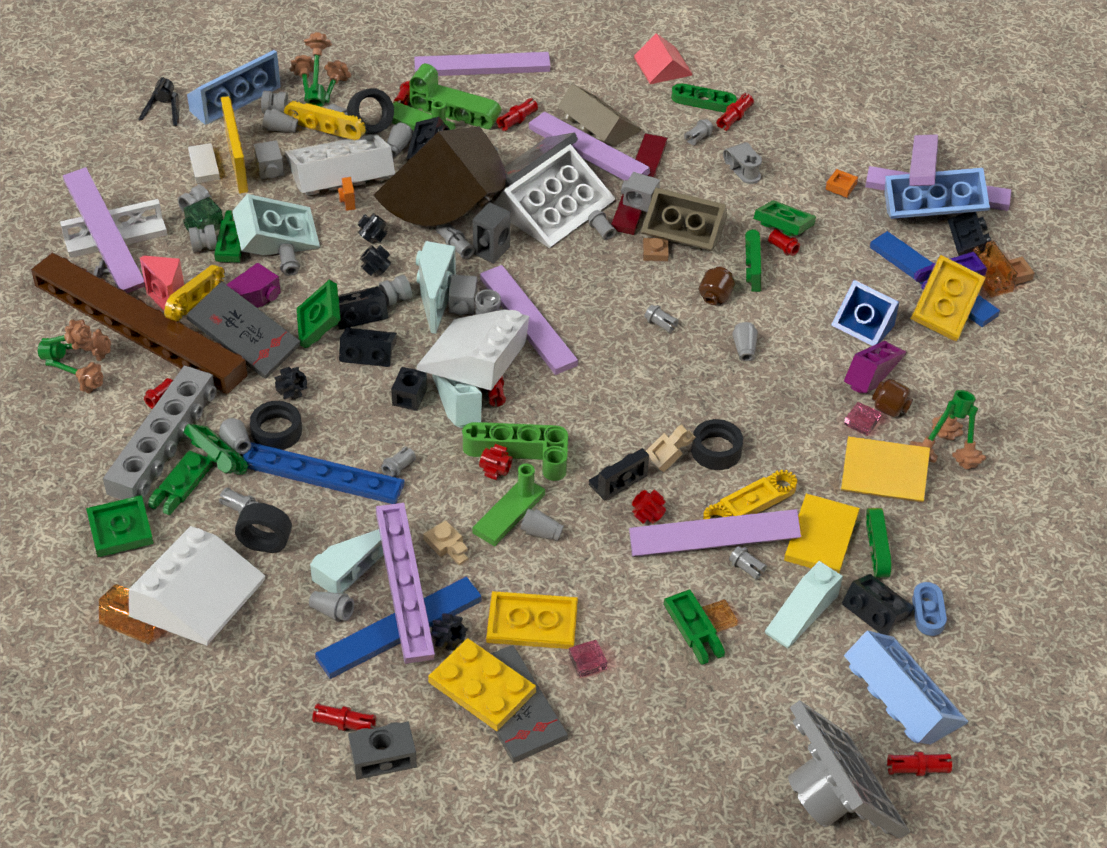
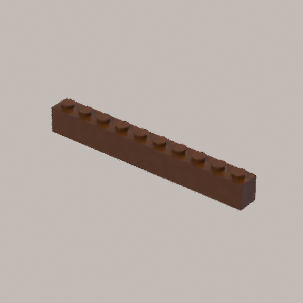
M52 252L31 269L34 284L37 288L180 369L183 366H187L212 374L214 386L226 395L248 376L246 361L241 355L227 350L220 343L209 340L200 332L191 330L180 321L166 318L162 311L156 310L145 304L142 300L130 296L123 289L112 286L103 278L94 276L85 268L76 266L65 257L62 258Z

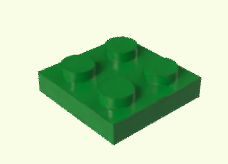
M772 200L756 209L753 219L760 221L762 226L768 228L776 227L781 229L786 235L798 236L814 226L817 216Z
M330 279L296 308L300 346L309 348L340 321L337 283Z
M142 495L86 508L97 558L154 544Z

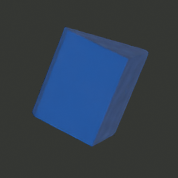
M853 280L831 326L871 346L876 345L895 326L900 302Z

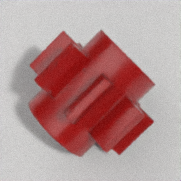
M495 444L494 448L484 449L480 457L479 467L483 468L484 476L497 480L498 475L506 476L509 473L513 459L509 456L506 447Z
M655 489L651 493L643 490L632 501V506L635 508L632 511L634 517L642 524L647 520L652 524L656 523L666 512V508L663 506L666 501Z

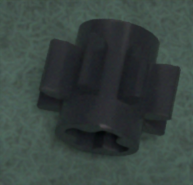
M372 213L370 217L364 214L358 222V226L361 227L358 231L359 235L370 243H373L375 239L381 242L388 234V231L384 229L387 223L375 213Z
M371 245L360 257V260L363 262L361 267L370 276L374 272L380 276L391 264V261L387 259L390 254L381 245L377 249Z
M299 367L280 369L281 375L274 378L276 380V391L283 395V399L302 397L301 391L308 388L306 375L299 371Z
M443 613L442 620H433L434 625L431 636L437 640L435 643L436 647L454 651L456 644L464 642L468 628H465L461 623L462 617Z

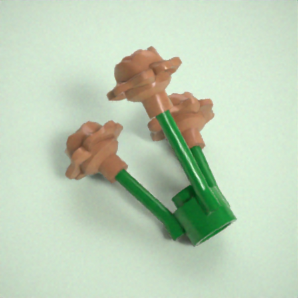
M315 32L310 34L309 39H304L305 45L313 49L314 60L306 55L296 56L295 60H291L289 69L291 72H294V75H300V78L303 80L304 102L323 107L325 103H329L334 85L339 80L347 81L351 77V73L344 62L339 60L329 61L324 67L327 75L330 77L327 91H325L323 85L318 84L319 59L322 56V50L326 47H331L332 43L327 39L326 34ZM310 72H314L313 84L309 87L307 78Z
M73 319L69 321V326L65 327V335L42 338L37 352L40 359L46 360V366H54L76 375L80 383V391L91 393L93 389L103 384L104 376L101 372L100 364L90 362L87 367L75 369L57 361L65 356L68 349L91 351L97 361H101L111 351V340L107 335L102 334L100 329L94 331L91 338L92 332L84 320L76 321Z
M965 390L955 391L952 401L948 402L944 413L939 417L933 418V431L930 436H926L923 442L911 441L910 445L930 448L929 461L935 463L938 456L934 453L932 447L935 444L934 439L938 435L946 440H954L955 437L962 436L963 425L957 422V418L964 419L968 415V436L964 443V448L957 449L956 452L952 453V457L956 458L959 466L965 469L976 468L978 464L986 460V456L982 454V451L975 448L976 442L973 441L975 416L978 408L974 406L975 396Z

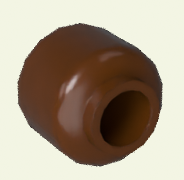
M715 267L705 272L698 290L707 304H723L729 300L735 286V280L729 270L723 267Z
M888 379L885 383L881 381L872 397V400L875 401V408L893 418L898 417L901 412L907 414L913 402V399L909 398L910 388L893 379Z

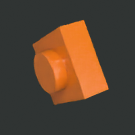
M836 169L826 182L825 189L847 198L857 185L858 177Z
M351 177L342 178V188H338L340 203H345L346 211L356 210Z

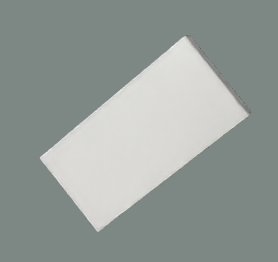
M212 143L188 147L196 183L220 180Z

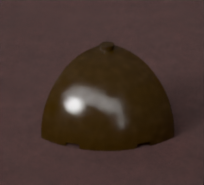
M480 126L439 131L373 195L386 210L406 222L423 226L441 225L459 219L479 207L483 209L489 202L491 203L492 197L504 188L506 174L499 154Z

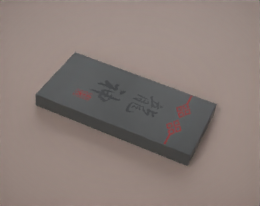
M576 133L546 137L504 167L506 174L504 188L521 179L568 145L576 143L578 140Z
M220 282L187 314V320L227 350L241 355L245 359L246 365L265 379L300 346V340L223 282Z
M514 645L491 653V655L536 685V693L498 731H495L513 763L568 740L567 732Z

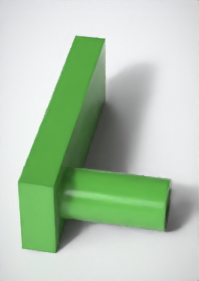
M442 100L432 102V115L396 101L393 103L394 117L392 123L395 125L405 123L414 131L416 122L440 117L450 130L455 129V123L446 120V103Z
M525 463L518 467V482L472 527L473 534L495 547L525 516L527 510L532 509L545 496V489L534 483L535 469L531 464Z

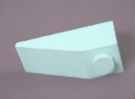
M432 374L446 415L455 426L463 428L468 423L481 422L482 393L475 386Z
M379 529L332 545L322 554L315 556L310 564L312 581L331 593H343L384 555Z
M818 561L798 583L766 628L765 634L786 648H789L839 596L843 576Z

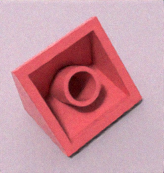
M657 33L634 55L636 62L650 84L692 76V72L677 48Z
M142 256L140 257L146 293L164 311L165 304L170 295L184 286L180 259Z

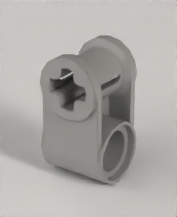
M748 142L735 145L723 151L725 163L731 166L729 168L744 183L755 184L760 181L759 167L762 164V158L752 149Z

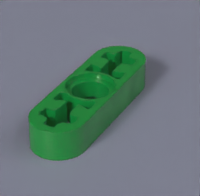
M679 83L672 87L671 99L675 103L725 113L727 107L737 101L736 96L730 92ZM706 97L708 100H701L699 98Z
M867 508L866 528L869 546L873 548V552L870 553L874 577L890 578L892 564L884 512L882 508Z

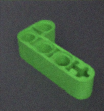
M422 64L410 79V102L415 109H422L424 112L432 114V102L442 100L446 103V118L459 122L460 120L465 121L466 124L480 126L484 129H490L501 114V106L492 99L438 85V72L430 64Z
M471 422L463 427L462 446L464 453L468 456L481 457L485 448H494V445L497 444L506 447L512 459L542 460V472L548 480L559 481L566 476L568 432L561 426Z

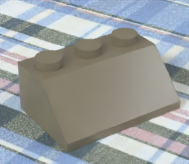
M573 83L557 106L564 111L563 116L573 123L575 121L579 122L580 125L578 127L587 134L594 133L596 135L594 138L605 144L609 143L616 146L642 130L596 95Z
M655 187L641 233L712 251L721 238L727 219L726 204Z

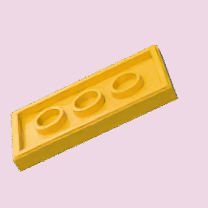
M229 96L221 97L225 133L239 194L247 193L248 184L244 155L231 98Z

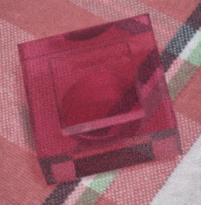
M857 402L846 416L844 425L868 436L880 421L881 412Z
M596 639L569 648L568 655L579 678L607 669V660Z

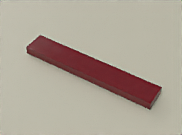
M644 134L635 160L650 167V174L647 176L655 178L668 137ZM622 194L611 225L616 229V232L635 235L643 210L623 205L624 194Z

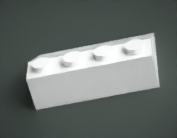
M376 133L364 135L358 140L344 139L284 151L297 188L301 193H305V195L317 194L320 189L325 188L338 190V188H342V178L351 177L352 184L357 186L365 184L366 180L375 179L376 181L389 179V175L395 174L391 146Z
M570 144L503 190L494 204L510 211V222L550 248L585 223L593 211H601L616 199Z
M500 310L454 319L418 363L417 370L492 390L524 346L527 339L529 316L521 314L516 310Z
M190 526L129 588V617L207 646L263 583L265 575L216 535Z

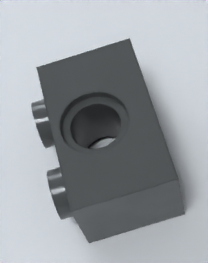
M489 202L473 218L474 255L494 264L510 248V211Z
M409 721L403 723L393 722L383 727L363 728L356 732L348 733L349 748L356 780L417 768L416 749ZM381 747H385V748H386V749H384V750H378V748H381Z

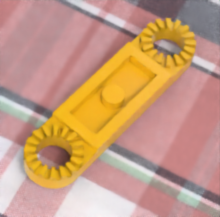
M291 101L284 108L285 114L298 119V125L352 140L360 139L366 132V127L363 126L364 122L361 123V119L358 120V117H354V115L348 116L343 112L308 103L302 104L299 101Z
M210 265L170 295L165 304V317L179 321L183 315H187L221 281L224 282V279H222L225 277L224 268Z
M777 470L772 475L766 478L763 477L720 499V502L706 507L703 513V520L711 519L710 517L713 515L731 517L758 514L792 496L796 491L797 478L795 474L792 475L791 471L789 473L788 470H780L779 472ZM786 481L790 486L782 488L783 486L779 487L780 485H777V482Z

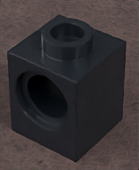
M401 367L391 388L392 406L418 411L427 391V373L417 369Z

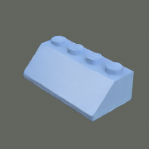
M273 50L187 94L189 111L207 125L223 117L221 97L229 96L233 111L262 97L264 90L272 92L280 88L277 52Z
M983 168L938 171L935 176V185L911 186L909 181L910 174L885 176L884 195L887 213L891 219L990 210Z
M867 630L844 655L850 662V670L868 683V691L875 698L881 699L886 704L887 713L894 720L900 721L906 728L905 734L913 742L931 745L969 722L894 637Z

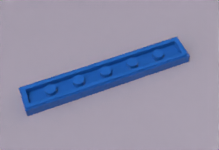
M888 231L870 243L872 250L912 278L918 269H923L933 264ZM978 295L968 318L979 326L984 327L999 316L1000 310Z
M250 442V450L243 456L244 460L248 462V469L390 504L397 503L405 485L404 479Z
M467 576L423 598L429 628L433 627V620H442L443 613L455 616L482 602L481 594ZM395 613L316 652V660L329 679L400 644Z

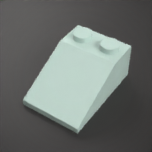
M246 194L232 211L241 251L259 255L279 254L278 249L282 244L293 245L294 252L320 247L310 207Z
M426 241L422 251L419 250L416 256V265L419 266L417 283L420 284V294L430 332L436 334L449 301L448 296L452 275H456L455 246Z

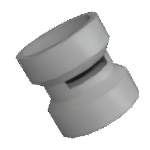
M264 90L261 99L262 113L265 114L266 109L272 110V108L284 113V108L288 105V93L279 92L275 94Z
M198 184L191 189L189 194L184 193L179 196L178 204L181 210L192 218L199 213L200 209H206L211 206L212 198L206 188Z
M213 224L206 225L204 229H198L197 227L189 228L193 253L200 252L205 247L210 250L216 249L217 240Z
M405 275L397 276L391 282L388 280L380 282L378 285L385 295L387 306L396 304V301L400 299L404 301L412 298V290Z
M490 289L478 292L475 296V305L477 307L475 315L500 311L501 297L499 293Z

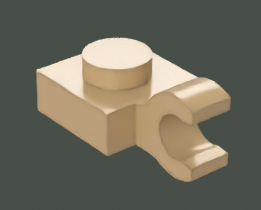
M681 424L674 430L671 436L663 433L646 452L658 469L665 472L683 454L679 448L691 444L696 437Z
M446 520L423 534L424 541L440 557L448 553L459 566L468 561V557L464 554L468 551V548L463 543V536Z

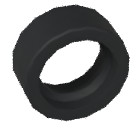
M377 88L365 89L355 93L349 100L347 115L357 116L358 120L361 119V123L364 122L363 126L366 127L365 134H374L387 129L392 123L394 105L384 91ZM372 97L381 106L382 117L379 123L375 125L366 124L360 116L359 106L365 98Z
M269 401L254 409L250 416L251 436L256 444L280 450L290 448L299 441L302 435L301 415L298 409L288 402ZM273 418L287 419L292 423L288 429L279 433L266 432L260 428L261 424Z
M721 419L706 420L693 431V435L696 438L692 442L691 453L699 465L711 470H725L733 467L740 460L743 435L741 430L733 423ZM720 437L728 440L733 445V448L717 452L707 449L701 442L707 438Z
M252 503L246 505L241 510L235 526V535L239 542L253 551L277 553L282 551L287 545L292 522L284 511L273 505ZM252 524L266 526L274 532L261 531Z

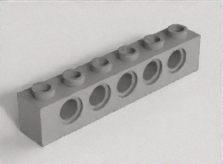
M183 366L103 477L107 495L121 500L140 495L145 497L153 479L161 475L167 459L175 455L177 445L182 438L185 439L187 437L183 433L186 425L193 424L195 420H199L204 406L208 401L211 402L214 399L216 387L214 386L212 374Z

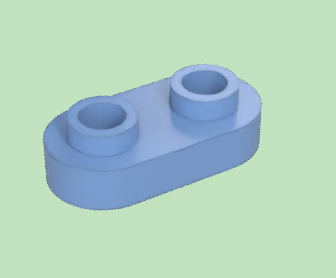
M930 582L920 583L915 587L912 596V603L915 607L916 626L925 635H939L943 632L947 620L942 590ZM923 598H928L931 601H924Z

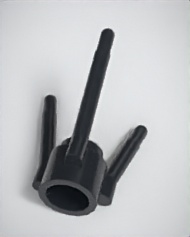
M164 77L157 81L151 98L138 118L139 121L144 119L156 99L160 102L171 100L173 126L178 125L176 105L178 94L174 92L175 87L172 81Z

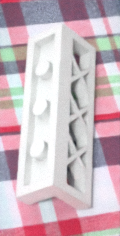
M158 199L108 210L126 245L167 235ZM155 209L156 215L142 216L146 210ZM128 215L131 217L126 222L121 223L117 221L121 216ZM82 217L60 222L70 258L99 251ZM69 228H82L79 233L68 234Z

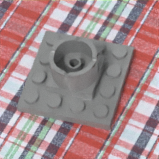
M799 700L792 705L790 709L796 717L793 723L803 736L807 735L811 743L808 745V750L813 758L788 776V780L793 791L798 792L797 797L808 813L821 826L823 825L827 828L847 812L852 813L855 811L862 820L868 819L875 828L879 826L885 834L891 833L899 839L909 834L908 827L850 735Z

